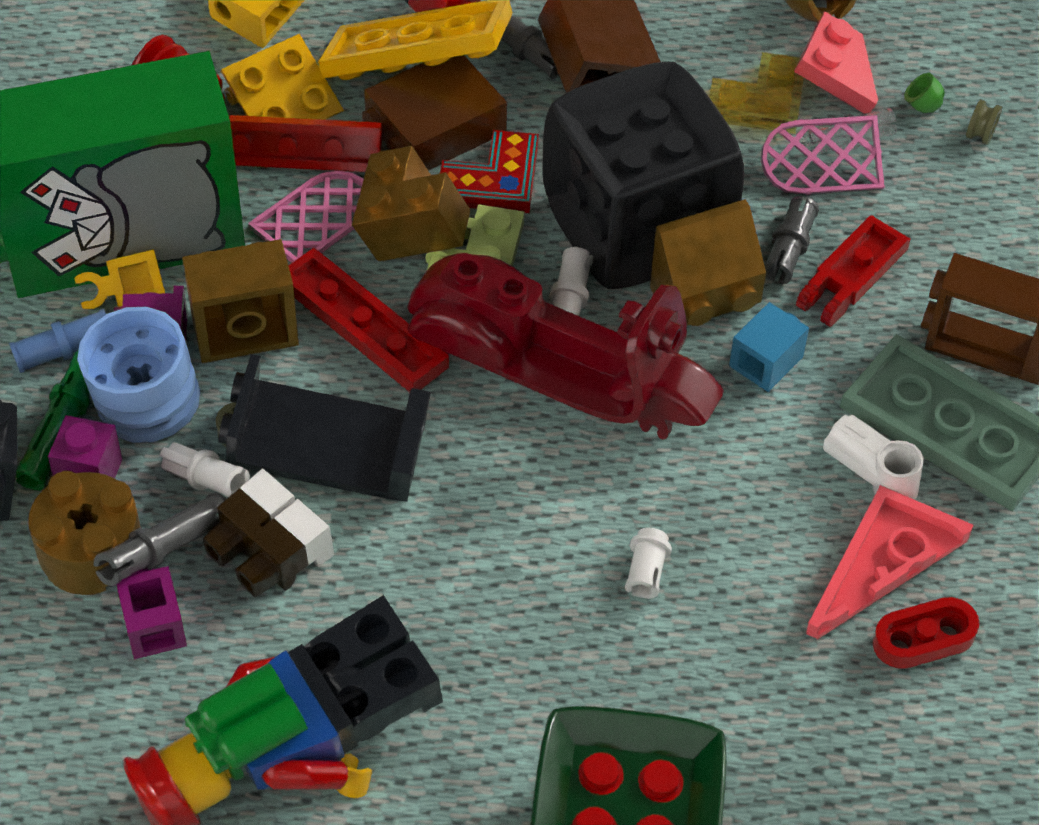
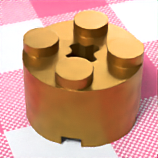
M62 471L52 476L48 486L41 491L33 502L28 521L39 564L48 576V579L57 588L78 595H94L106 591L105 587L108 585H105L99 579L95 571L109 565V563L106 562L96 567L94 566V558L97 554L106 552L128 540L129 533L141 527L136 503L130 487L125 482L94 472L74 473L72 471Z

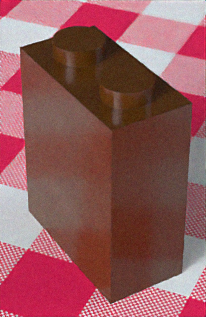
M547 0L537 19L566 93L593 81L632 68L661 62L635 0Z
M465 55L451 57L448 61L434 66L425 65L423 62L364 90L365 110L362 112L363 122H381L382 140L387 145V149L393 150L412 146L428 171L441 165L442 160H451L492 140L493 130L507 131V101Z

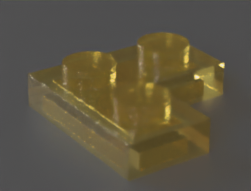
M762 52L757 84L712 78L709 98L722 114L727 124L774 130L783 123L798 120L804 77L795 73L794 70L800 57ZM793 127V128H789V129H785V130H786L788 133H795V134H796V128H797V127Z

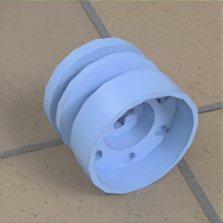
M125 307L106 314L91 325L80 341L77 361L99 419L103 423L115 425L118 438L132 443L156 442L174 435L190 422L199 407L200 386L180 326L168 314L150 307Z

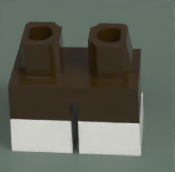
M263 468L217 507L220 522L203 538L207 555L219 566L226 565L240 552L249 557L235 569V572L242 587L253 597L259 596L276 583L287 591L294 584L296 575L312 562L319 567L334 556L330 526L299 499L295 500L294 495Z

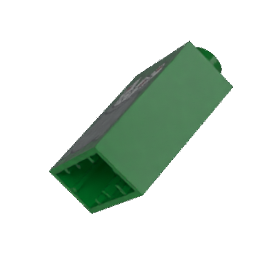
M210 51L0 90V263L9 262L18 298L93 283L91 281L76 284L74 278L84 272H93L101 277L107 276L109 271L106 261L153 249L159 269L183 265L182 257L245 246L231 124Z

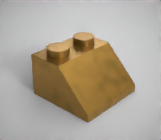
M746 199L656 226L650 289L654 294L660 285L676 286L681 294L687 326H700L707 323L713 317L732 311L744 312L755 304L761 303L766 270L751 208Z

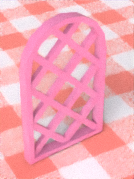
M877 115L800 119L783 123L769 134L762 146L761 164L765 176L775 187L786 193L811 195L812 193L874 190L885 187ZM867 123L859 133L847 125ZM835 125L827 135L815 127ZM803 127L795 137L785 129ZM870 127H872L873 146L863 138V135ZM839 128L843 129L853 138L844 150L831 140ZM808 129L822 140L812 152L799 142ZM778 133L790 142L781 154L769 146L772 138ZM857 142L871 153L862 165L848 154ZM825 145L829 146L839 155L830 167L816 156ZM793 147H796L807 157L798 169L784 158ZM767 153L775 159L770 166L767 161ZM874 158L877 178L865 169ZM843 159L857 170L847 182L834 172V169ZM811 161L825 172L815 184L802 174ZM779 163L793 174L785 184L779 181L772 173ZM860 174L873 183L852 185ZM828 176L841 185L820 187ZM798 178L809 188L790 186Z
M323 172L309 179L250 221L248 228L265 242L281 239V230H299L298 241H282L286 259L291 263L303 255L304 248L314 247L323 253L354 230L352 226V213H355L357 205H352L353 195H360L361 188H353V183L362 187L364 179L351 172ZM330 180H348L347 188H330ZM325 181L324 188H312ZM307 195H324L323 205H306ZM330 195H347V205H329ZM301 196L300 205H288ZM282 212H300L299 223H282ZM306 212L323 213V222L305 223ZM329 213H346V223H328ZM276 214V223H263ZM264 230H275V239ZM305 230H322V241H304ZM328 230H339L328 238ZM286 248H298L297 257Z

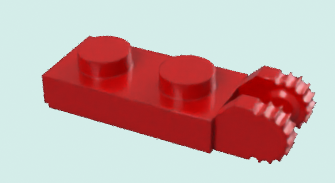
M870 215L817 268L816 275L799 293L795 302L796 306L805 312L808 311L821 298L827 288L836 295L824 307L820 321L829 327L833 326L845 314L850 304L855 305L908 250L911 239Z

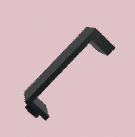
M250 355L246 372H236L233 381L230 401L236 403L234 413H224L220 426L218 443L226 444L225 462L247 470L259 472L263 468L271 475L390 500L408 501L426 423L431 392L411 388L406 411L259 380L261 356Z

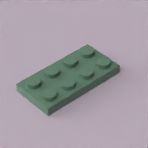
M898 334L890 340L842 395L840 408L895 441H907L914 444L921 451L924 459L1012 512L1039 479V417Z

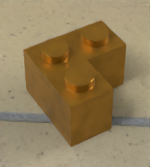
M407 146L370 154L352 226L377 261H385L462 247L471 210L447 173L431 175L414 148Z

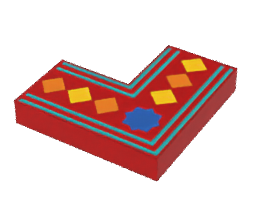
M493 130L488 164L442 160L440 173H447L469 208L477 209L479 204L530 213L539 134Z

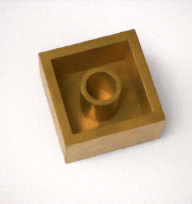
M282 239L256 242L250 245L206 251L182 257L192 321L202 363L299 345L293 282Z

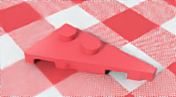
M880 485L808 622L806 634L816 639L823 637L965 544L971 535L974 525Z

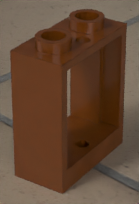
M954 253L947 272L938 269L930 289L929 298L935 299L937 302L929 300L920 328L929 331L924 349L1038 385L1039 279ZM954 298L1037 323L1034 335L1032 337L953 312L951 308Z

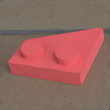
M824 12L817 22L794 72L865 115H869L876 106L878 97L863 34L853 29L845 20L837 19Z

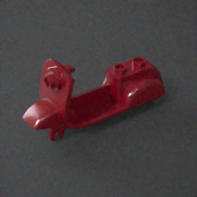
M458 253L446 256L432 264L412 290L407 306L408 311L413 315L408 326V333L414 338L589 415L622 424L633 423L638 420L639 426L644 432H648L652 425L658 428L657 435L662 440L666 439L671 433L672 422L688 426L704 425L723 396L724 390L712 374L700 364L679 354L686 341L687 323L681 294L676 286L660 285L645 307L635 301L627 300L619 313V317L624 320L617 332L545 302L542 296L543 289L541 284L528 278L514 266L487 255Z

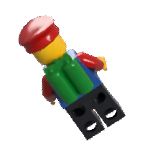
M382 595L322 632L305 646L301 644L289 652L285 650L276 657L240 664L225 688L202 700L198 704L197 710L185 717V725L189 727L190 733L160 750L152 746L139 758L125 757L123 760L124 771L143 811L152 825H201V819L198 814L230 795L231 783L229 779L232 778L235 781H239L244 778L242 767L246 769L258 790H264L269 787L274 790L336 789L343 796L360 798L367 794L373 770L368 767L361 770L357 769L358 758L353 754L345 753L357 747V742L376 736L388 725L420 708L424 713L441 704L443 698L440 681L414 640L410 641L408 631L385 596Z

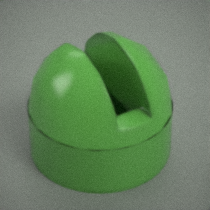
M924 73L909 84L904 98L914 109L922 113H932L942 106L945 90L931 73Z

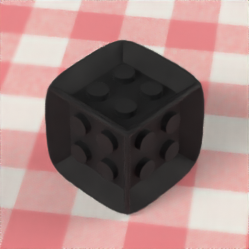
M675 62L646 64L580 86L556 99L549 107L545 119L542 176L551 210L572 247L583 248L589 251V255L593 256V263L589 272L607 289L627 288L651 281L656 226L741 201L744 163L738 142L726 120L703 88L685 68Z

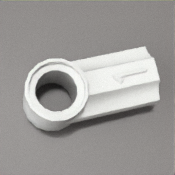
M845 414L833 425L832 430L824 440L823 450L872 484L874 494H876L881 485L914 500L917 498L924 458L921 451L914 444L900 440L890 441L854 415L847 416Z

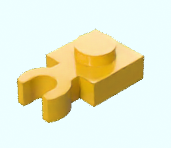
M154 249L106 261L109 271L107 276L101 277L93 272H84L74 278L76 284L91 281L98 288V294L93 300L81 302L83 309L98 308L106 301L107 297L115 295L117 305L122 306L123 294L165 293Z

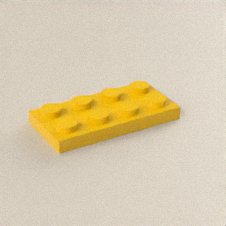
M486 0L342 25L338 28L318 61L322 77L324 79L339 76L341 80H349L361 76L366 71L381 69L384 73H392L405 68L408 64L424 62L425 65L434 66L456 56L467 55L473 59L487 56L497 49L513 12L510 0Z

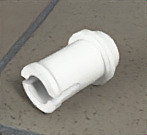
M640 529L638 534L631 539L630 549L633 552L629 576L625 583V590L627 592L632 591V596L652 599L659 594V583L664 559L668 558L672 551L671 544L668 542V535L659 529Z

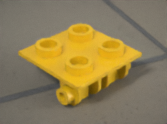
M300 33L221 69V73L229 87L224 89L228 102L231 105L239 103L246 116L326 120L344 111L326 78L323 79L321 70Z

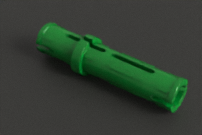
M78 351L74 353L64 378H62L60 383L53 386L49 394V407L17 466L16 482L23 487L37 491L44 489L51 472L48 455L65 415L78 418L79 415L86 413L90 405V393L77 361Z

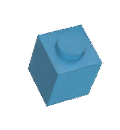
M769 302L733 337L729 367L769 392L803 358L809 327L801 323L795 315L784 312Z

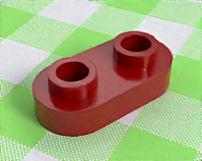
M944 597L890 612L884 615L876 626L873 637V649L883 663L899 669L911 668L960 654L973 645L979 629V617L970 604L954 597ZM941 627H951L957 634L948 635L941 630ZM894 640L903 641L907 644L908 648L896 647L891 642Z

